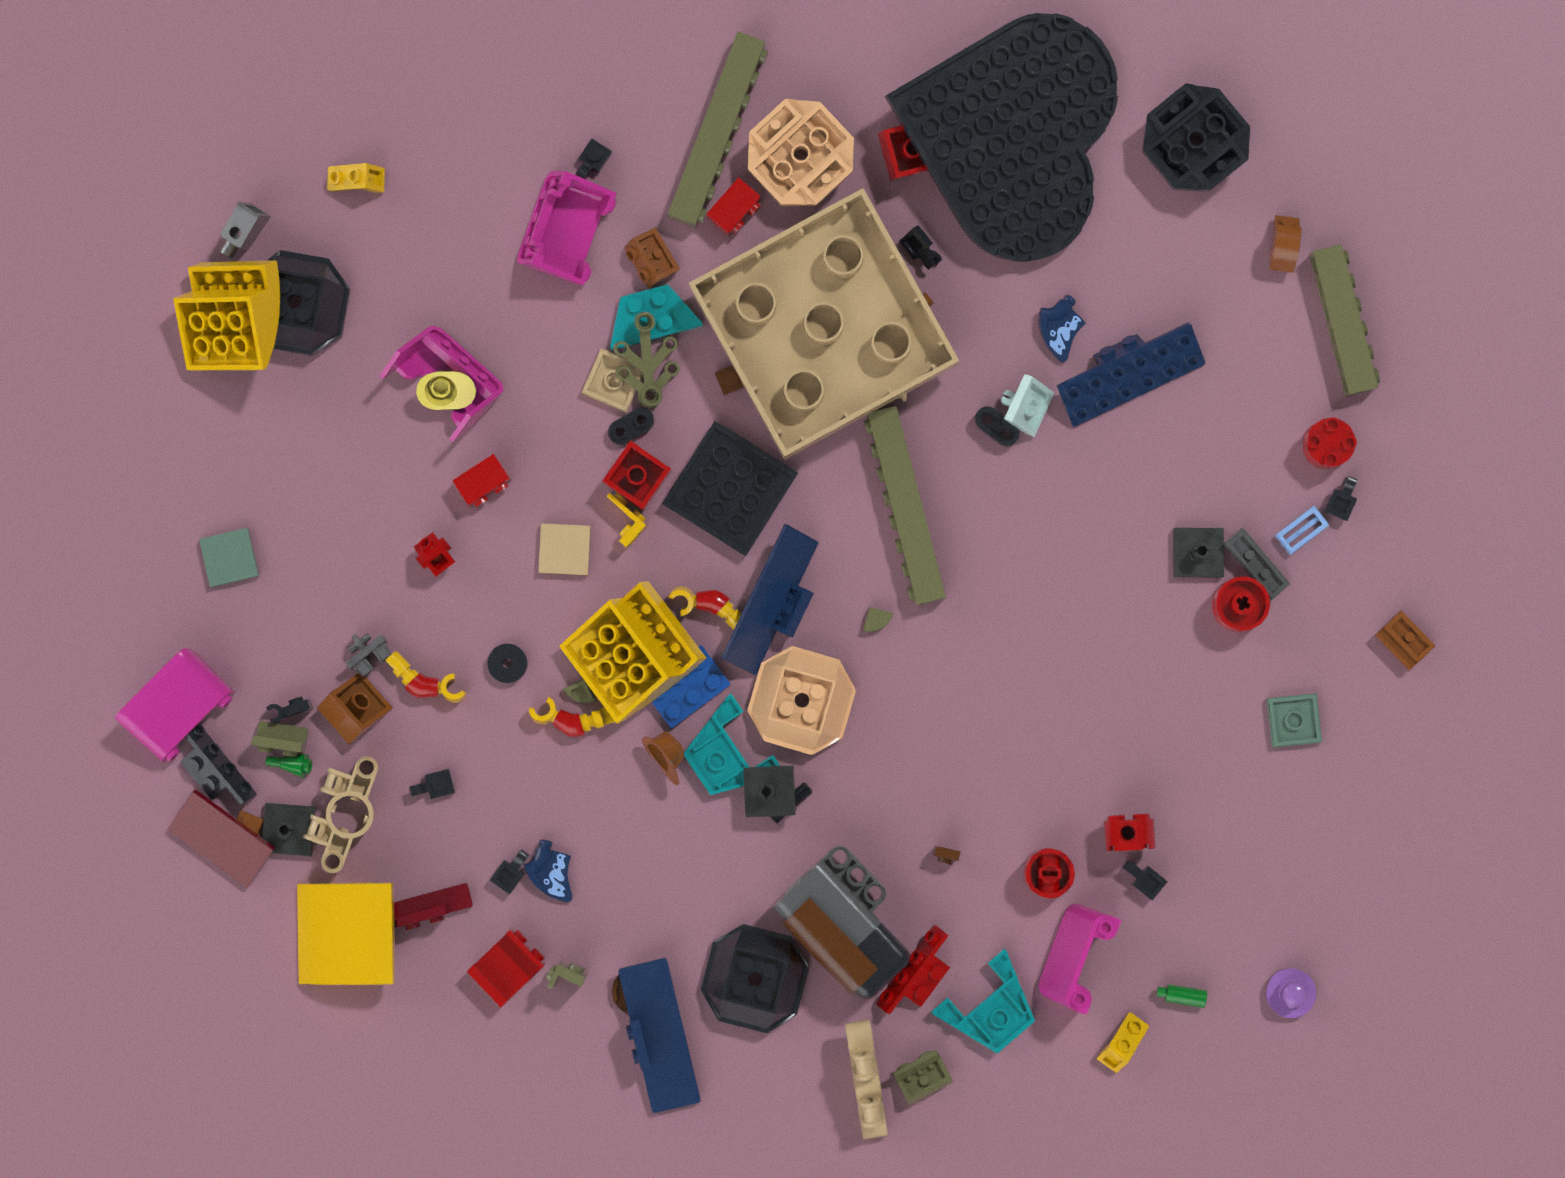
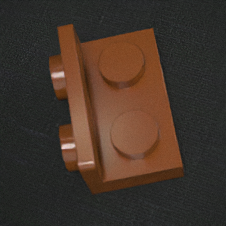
M656 227L632 238L624 247L627 258L633 262L640 280L646 284L648 289L680 270Z

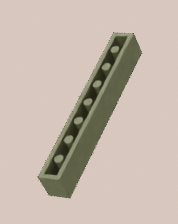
M737 32L668 212V218L693 228L697 227L698 222L703 223L707 213L704 206L707 200H712L716 187L712 185L716 177H721L725 164L721 163L724 154L729 155L733 145V141L730 138L733 131L738 132L742 118H739L741 109H747L751 98L750 95H747L750 86L755 87L760 73L756 72L759 63L764 64L768 50L765 49V41Z
M897 406L874 411L867 415L868 419L864 420L867 435L872 434L874 443L870 444L872 456L879 460L880 467L876 468L879 482L884 481L886 491L882 492L885 505H890L893 514L888 517L891 529L897 530L899 539H895V545L898 554L903 553L905 563H901L904 578L909 577L911 587H907L910 602L915 601L916 606L945 599L946 595Z

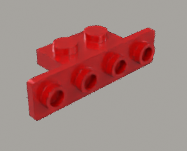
M934 925L925 934L922 942L910 954L907 966L894 977L887 989L881 993L876 1002L880 1009L890 1015L904 996L922 1007L951 968L935 956L947 939V933Z

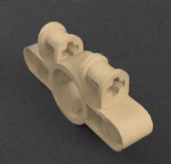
M364 756L358 759L352 775L329 767L327 769L329 773L324 787H321L320 791L334 797L327 805L326 819L311 814V823L307 834H304L303 838L326 846L321 863L324 870L329 873H336L342 869L353 838L363 835L373 822L374 812L368 796L378 771V765L372 757ZM365 760L371 761L374 766L373 771L367 775L362 774L359 769L361 762ZM335 777H337L334 788H332ZM345 796H351L350 799L358 802L360 799L363 800L368 809V815H365L362 822L364 827L352 833H348L349 830L342 827L337 829L331 820V813L334 814L337 807L335 802ZM318 824H320L317 835H315ZM333 854L339 857L340 863L336 868L326 866L325 860L329 855Z
M870 1019L845 1023L863 1140L888 1136Z

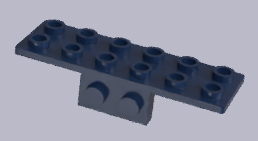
M1188 322L1146 343L1138 334L1123 338L1117 344L1103 347L1098 353L1093 355L1097 366L1058 384L1057 389L1072 426L1076 427L1205 365V360L1193 327Z
M784 524L721 656L723 660L756 675L776 632L778 631L793 638L814 594L800 587L799 584L818 546V541Z
M664 957L619 968L618 972L630 1017V1025H626L629 1040L634 1039L636 1049L632 1050L634 1063L640 1064V1068L643 1071L652 1112L659 1113L699 1103L701 1098L667 958Z

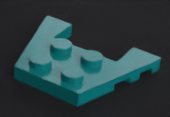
M732 693L726 697L684 752V757L710 795L744 786L743 768L749 767L723 728V725L744 712ZM772 755L755 767L780 766V764Z
M1004 948L987 962L1003 981V984L972 1011L963 1016L948 997L931 1010L934 1016L997 1054L1035 1022L1009 955Z

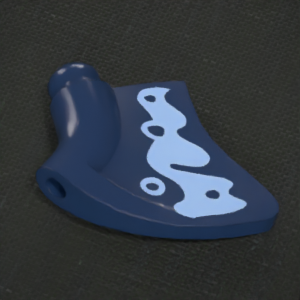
M1065 295L1063 300L1060 299L1051 308L1041 307L1038 317L1042 339L1049 351L1060 362L1067 361L1076 333L1086 324L1073 310L1072 307L1076 304V300L1070 295Z
M541 839L539 847L536 848L534 858L530 862L523 864L531 882L544 894L564 902H570L572 900V893L568 881V866L571 856L551 850L552 841Z

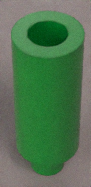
M1167 984L1166 988L1157 987L1156 996L1164 997L1165 1002L1205 1008L1207 990Z

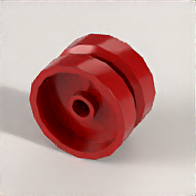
M1246 576L1234 577L1222 583L1214 592L1211 602L1212 613L1216 621L1227 630L1234 632L1252 630L1261 625L1268 616L1270 609L1269 594L1265 587L1256 579ZM1237 600H1241L1244 603L1242 609H1238L1239 604L1236 603Z

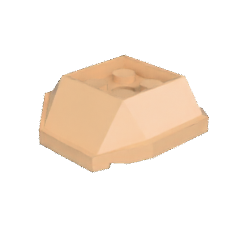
M785 99L749 132L748 171L781 206H817L853 173L854 137L821 102ZM801 149L805 150L808 156L805 160H797L794 157V153Z
M791 646L761 663L747 711L765 742L813 755L843 738L856 689L839 659ZM800 693H804L809 697V704L804 708H800L795 704V697Z

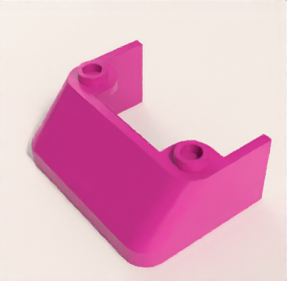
M429 326L399 348L379 375L384 379L396 370L406 379H416L419 376L424 377L426 374L437 371H455L469 376L476 388L475 398L467 407L454 409L451 413L452 420L458 426L449 438L452 442L468 431L504 390L503 384L443 329L437 326Z

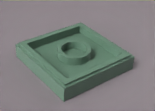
M249 528L199 539L211 588L259 576Z
M1317 693L1266 698L1272 748L1322 742Z

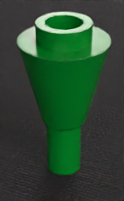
M308 754L282 758L267 756L265 761L266 766L279 767L303 779L307 774L311 773L313 765Z

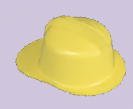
M437 371L426 374L420 379L417 384L416 394L421 404L429 409H461L472 403L475 398L476 388L470 377L461 372Z

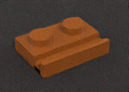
M1402 610L1374 635L1408 671L1413 669L1435 647L1433 642Z

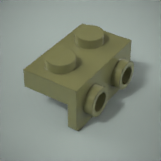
M260 721L257 735H253L251 745L258 746L257 751L272 753L273 748L281 749L282 755L297 757V752L305 753L308 728Z
M560 962L558 966L553 965L546 977V980L549 981L547 987L552 989L556 985L559 976L581 987L588 974L584 973V967L571 962L570 965Z
M937 1050L922 1053L917 1060L900 1065L896 1069L897 1071L893 1073L910 1106L954 1082Z

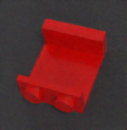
M510 929L466 971L500 1008L546 965L543 962L545 957L536 948L531 950L525 943L528 939L518 929L515 932Z

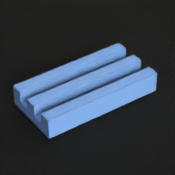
M1313 506L1277 533L1275 538L1286 549L1288 555H1291L1328 527L1329 524L1318 509ZM1314 513L1316 517L1286 540L1284 539L1283 535ZM1316 522H1321V525L1318 528H1316L1314 531H1312L1310 534L1304 537L1293 547L1289 545L1291 541H1293L1295 538H1297L1299 535L1305 532Z

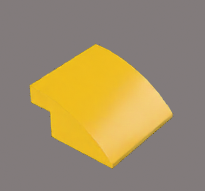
M277 260L201 262L189 266L188 272L192 291L173 298L186 369H267L275 344L280 313V285Z
M649 581L639 582L623 598L610 599L559 645L617 724L665 693L706 659L705 655Z
M394 883L297 884L299 984H394Z

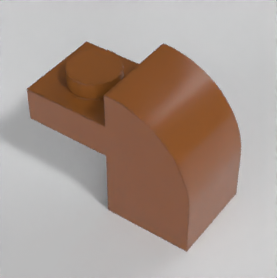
M1275 215L1273 241L1269 253V270L1294 273L1301 242L1302 227H1300V218Z

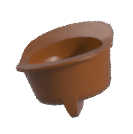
M663 732L652 739L643 737L642 744L645 750L659 764L668 779L678 786L679 778L675 769L683 760L684 755L680 742L669 732Z

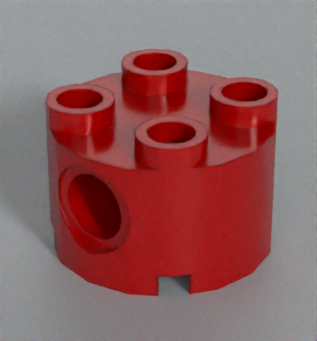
M1335 417L1322 419L1309 427L1304 434L1302 448L1305 457L1312 465L1321 469H1333L1350 459L1357 445V440L1353 430L1347 423Z
M1150 813L1132 815L1133 819H1125V815L1107 816L1108 821H1104L1106 851H1113V846L1114 851L1144 850V848H1147V844L1148 849H1155L1154 818H1150ZM1126 826L1134 828L1135 836L1133 839L1126 837L1124 833Z
M1044 848L1030 854L1025 862L1023 875L1029 890L1040 897L1050 899L1062 896L1071 888L1075 878V870L1072 861L1063 852Z

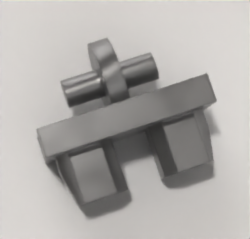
M368 633L361 638L356 634L352 635L351 638L355 643L348 648L352 654L359 648L361 651L348 660L346 664L350 669H355L360 675L365 677L374 669L367 660L370 655L374 653L380 662H383L392 654L386 644L388 641L384 636L379 635L366 646L365 644L372 639Z

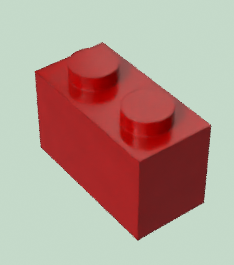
M738 177L706 213V218L728 237L732 233L736 235L745 225L743 220L748 215L753 216L760 209L761 205L759 202L761 201V196Z
M493 453L452 481L468 506L472 507L475 505L477 508L488 501V495L493 492L499 494L506 490L511 479Z

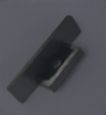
M198 724L186 736V739L194 749L181 761V764L211 800L228 788L237 801L244 805L253 799L257 793L236 769V766L221 751L220 747L207 734L204 727Z

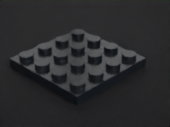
M714 421L662 505L746 557L795 480L798 472Z

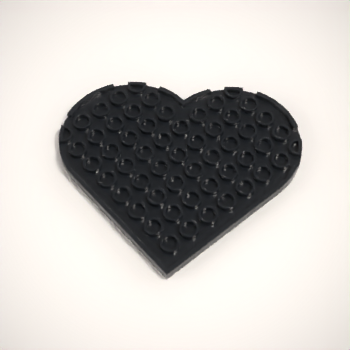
M1057 13L1028 14L1007 23L884 96L958 224L969 239L979 248L1004 260L1030 262L1041 260L1060 252L1081 233L1088 216H1090L1094 201V176L1090 161L1084 150L1093 145L1105 132L1112 116H1114L1118 100V76L1114 61L1103 41L1090 28L1084 27L1071 17Z

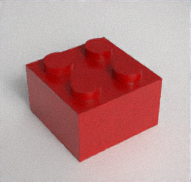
M902 126L889 128L878 133L890 181L928 172Z
M630 440L602 482L639 509L645 511L672 470Z

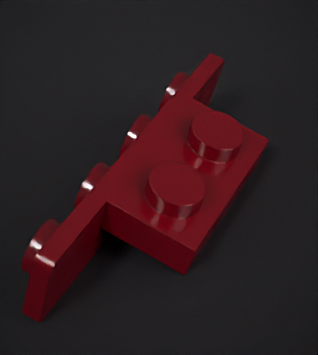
M463 883L394 902V928L405 926L406 930L420 927V921L429 919L430 924L445 920L444 915L472 907L473 901L468 884Z

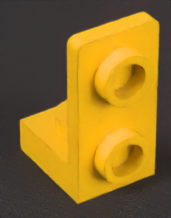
M368 163L328 167V191L363 189L374 193L384 192L385 168Z
M609 492L607 498L635 522L633 526L628 524L619 534L622 537L619 542L628 549L647 528L643 523L646 518L636 509L631 512L625 507L628 502L618 493L613 496Z
M1129 1012L1111 1042L1099 1053L1096 1059L1115 1073L1119 1072L1130 1061L1149 1025Z

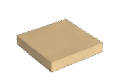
M601 348L582 390V394L627 413L636 390L626 381L619 380L615 375V371L619 366H627L630 368L631 374L640 381L642 380L643 373L627 359ZM626 369L620 370L619 375L621 378L627 376Z
M541 523L538 573L588 576L591 526Z

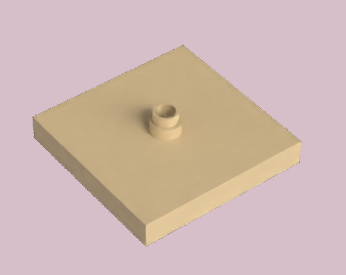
M864 188L689 282L693 295L784 460L959 365L957 355Z

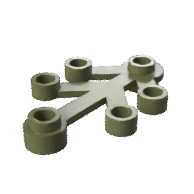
M640 312L634 318V326L640 333L642 359L630 350L629 345L624 341L616 342L613 346V351L616 355L623 356L643 373L644 383L634 377L627 366H619L615 371V375L619 380L626 381L638 391V400L644 407L653 408L660 404L662 388L672 376L679 373L680 367L674 361L666 362L664 372L655 382L653 372L666 356L677 348L678 343L674 337H665L662 340L661 348L652 357L650 330L655 325V319L648 312ZM642 317L647 319L645 326H641L639 323ZM669 339L674 343L670 349L666 347V341ZM620 344L625 346L623 353L617 351V347ZM670 364H674L676 367L673 373L668 372ZM621 369L627 370V376L621 378L619 375ZM648 391H652L654 394L651 400L646 399Z

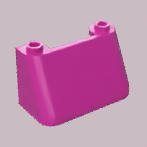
M567 171L549 172L541 187L517 255V263L577 285H584L591 275L589 263L585 261L601 216H605L614 210L616 192Z
M184 648L117 713L115 719L162 762L167 760L171 762L180 753L178 750L180 747L179 743L213 709L219 707L224 709L233 700L231 696L235 691L194 650Z
M1072 904L1067 907L1039 980L1038 987L1040 993L1052 1001L1087 1015L1092 996L1087 988L1077 983L1093 938L1096 937L1102 940L1112 939L1118 932L1122 920L1081 904Z

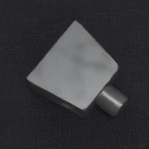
M238 202L220 234L221 237L226 239L220 252L233 259L239 248L249 249L271 216L251 203Z

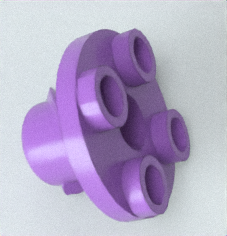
M1286 968L1278 970L1268 981L1266 987L1267 1003L1275 1013L1282 1017H1301L1309 1012L1315 1003V984L1308 974L1299 969Z

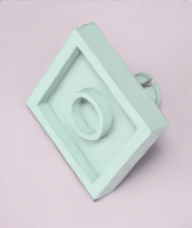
M1024 374L1017 392L1014 393L1006 390L1003 394L1009 396V398L1002 396L1001 402L1005 406H1010L1004 419L1025 434L1035 437L1054 396V392L1034 377Z

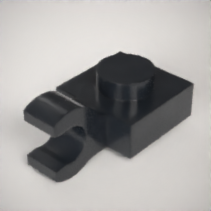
M591 138L578 157V160L583 164L575 175L587 179L592 170L600 173L612 155V151Z
M919 225L912 228L899 240L912 259L915 260L919 257L928 270L943 260L938 252L930 249L933 242Z
M1347 476L1341 491L1333 489L1324 512L1348 521L1357 501V498L1351 496L1358 480Z
M303 696L289 700V705L281 707L278 704L267 706L266 709L268 711L272 709L278 711V716L271 719V723H278L284 718L312 710L311 700H304Z
M449 769L426 774L425 783L409 787L412 796L429 792L431 799L455 793Z
M521 849L511 863L504 860L490 881L510 895L525 875L519 869L527 860L529 854Z
M1128 860L1122 867L1136 878L1132 885L1152 901L1168 882L1148 865L1144 870H1141L1132 861Z

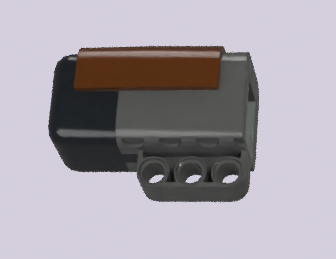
M835 846L830 849L772 905L782 916L781 923L850 994L855 992L863 999L873 998L909 963L910 954L908 949L872 913L886 897L884 886L845 847ZM837 850H842L846 854V860L838 865L833 861V854ZM855 868H859L863 872V879L860 882H853L850 878V873ZM872 886H877L881 891V895L877 900H870L867 895L869 888Z

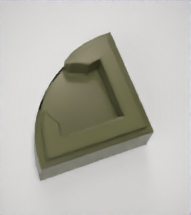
M869 607L863 631L873 632L882 629L889 623L893 613Z
M584 679L563 688L566 695L576 702L592 703L596 701Z

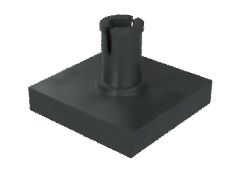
M1173 528V577L1223 578L1224 528Z
M794 765L743 768L745 818L796 815Z
M265 803L262 838L275 847L272 853L312 856L313 842L304 839L303 835L307 834L311 823L310 816L311 814L315 815L316 807Z

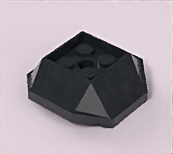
M1185 83L1147 114L1142 153L1173 190L1210 192L1248 161L1250 125L1220 89ZM1191 135L1199 136L1202 141L1201 145L1195 146L1191 144L1189 137Z
M279 250L267 260H277L280 285V313L273 350L314 356L342 338L351 289L329 258ZM293 297H301L302 302L298 308H290V300Z
M742 924L713 941L701 991L718 1021L767 1034L797 1015L809 965L792 936ZM750 973H760L762 982L756 986L751 985L748 982V975Z

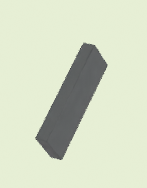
M1240 528L1223 543L1249 576L1265 587L1270 600H1273L1290 585L1244 528Z

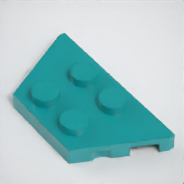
M667 284L620 297L610 348L613 351V346L618 341L626 342L629 347L640 344V333L634 326V318L640 312H648L655 319V325L650 330L651 341L700 328L703 325L701 320ZM642 317L639 320L641 326L647 324L646 317ZM624 344L618 345L617 350L625 348Z

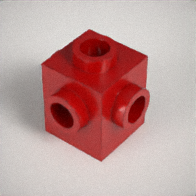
M433 532L413 546L418 553L415 559L423 569L428 567L435 577L455 563V560L448 552L452 549L444 537L438 539Z

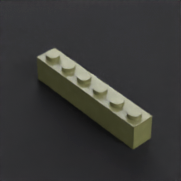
M1342 244L1313 251L1309 257L1345 397L1375 390L1378 388L1377 383H1380V376L1378 370L1373 369L1371 360L1374 359L1372 346L1367 345L1365 336L1368 335L1366 323L1361 321L1359 312L1362 311L1360 299L1358 297L1355 298L1353 288L1356 287L1354 276L1352 273L1349 274L1347 264L1350 263L1348 252L1343 250Z

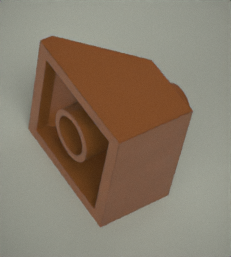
M357 673L329 693L317 709L350 745L390 712L393 707L366 677Z

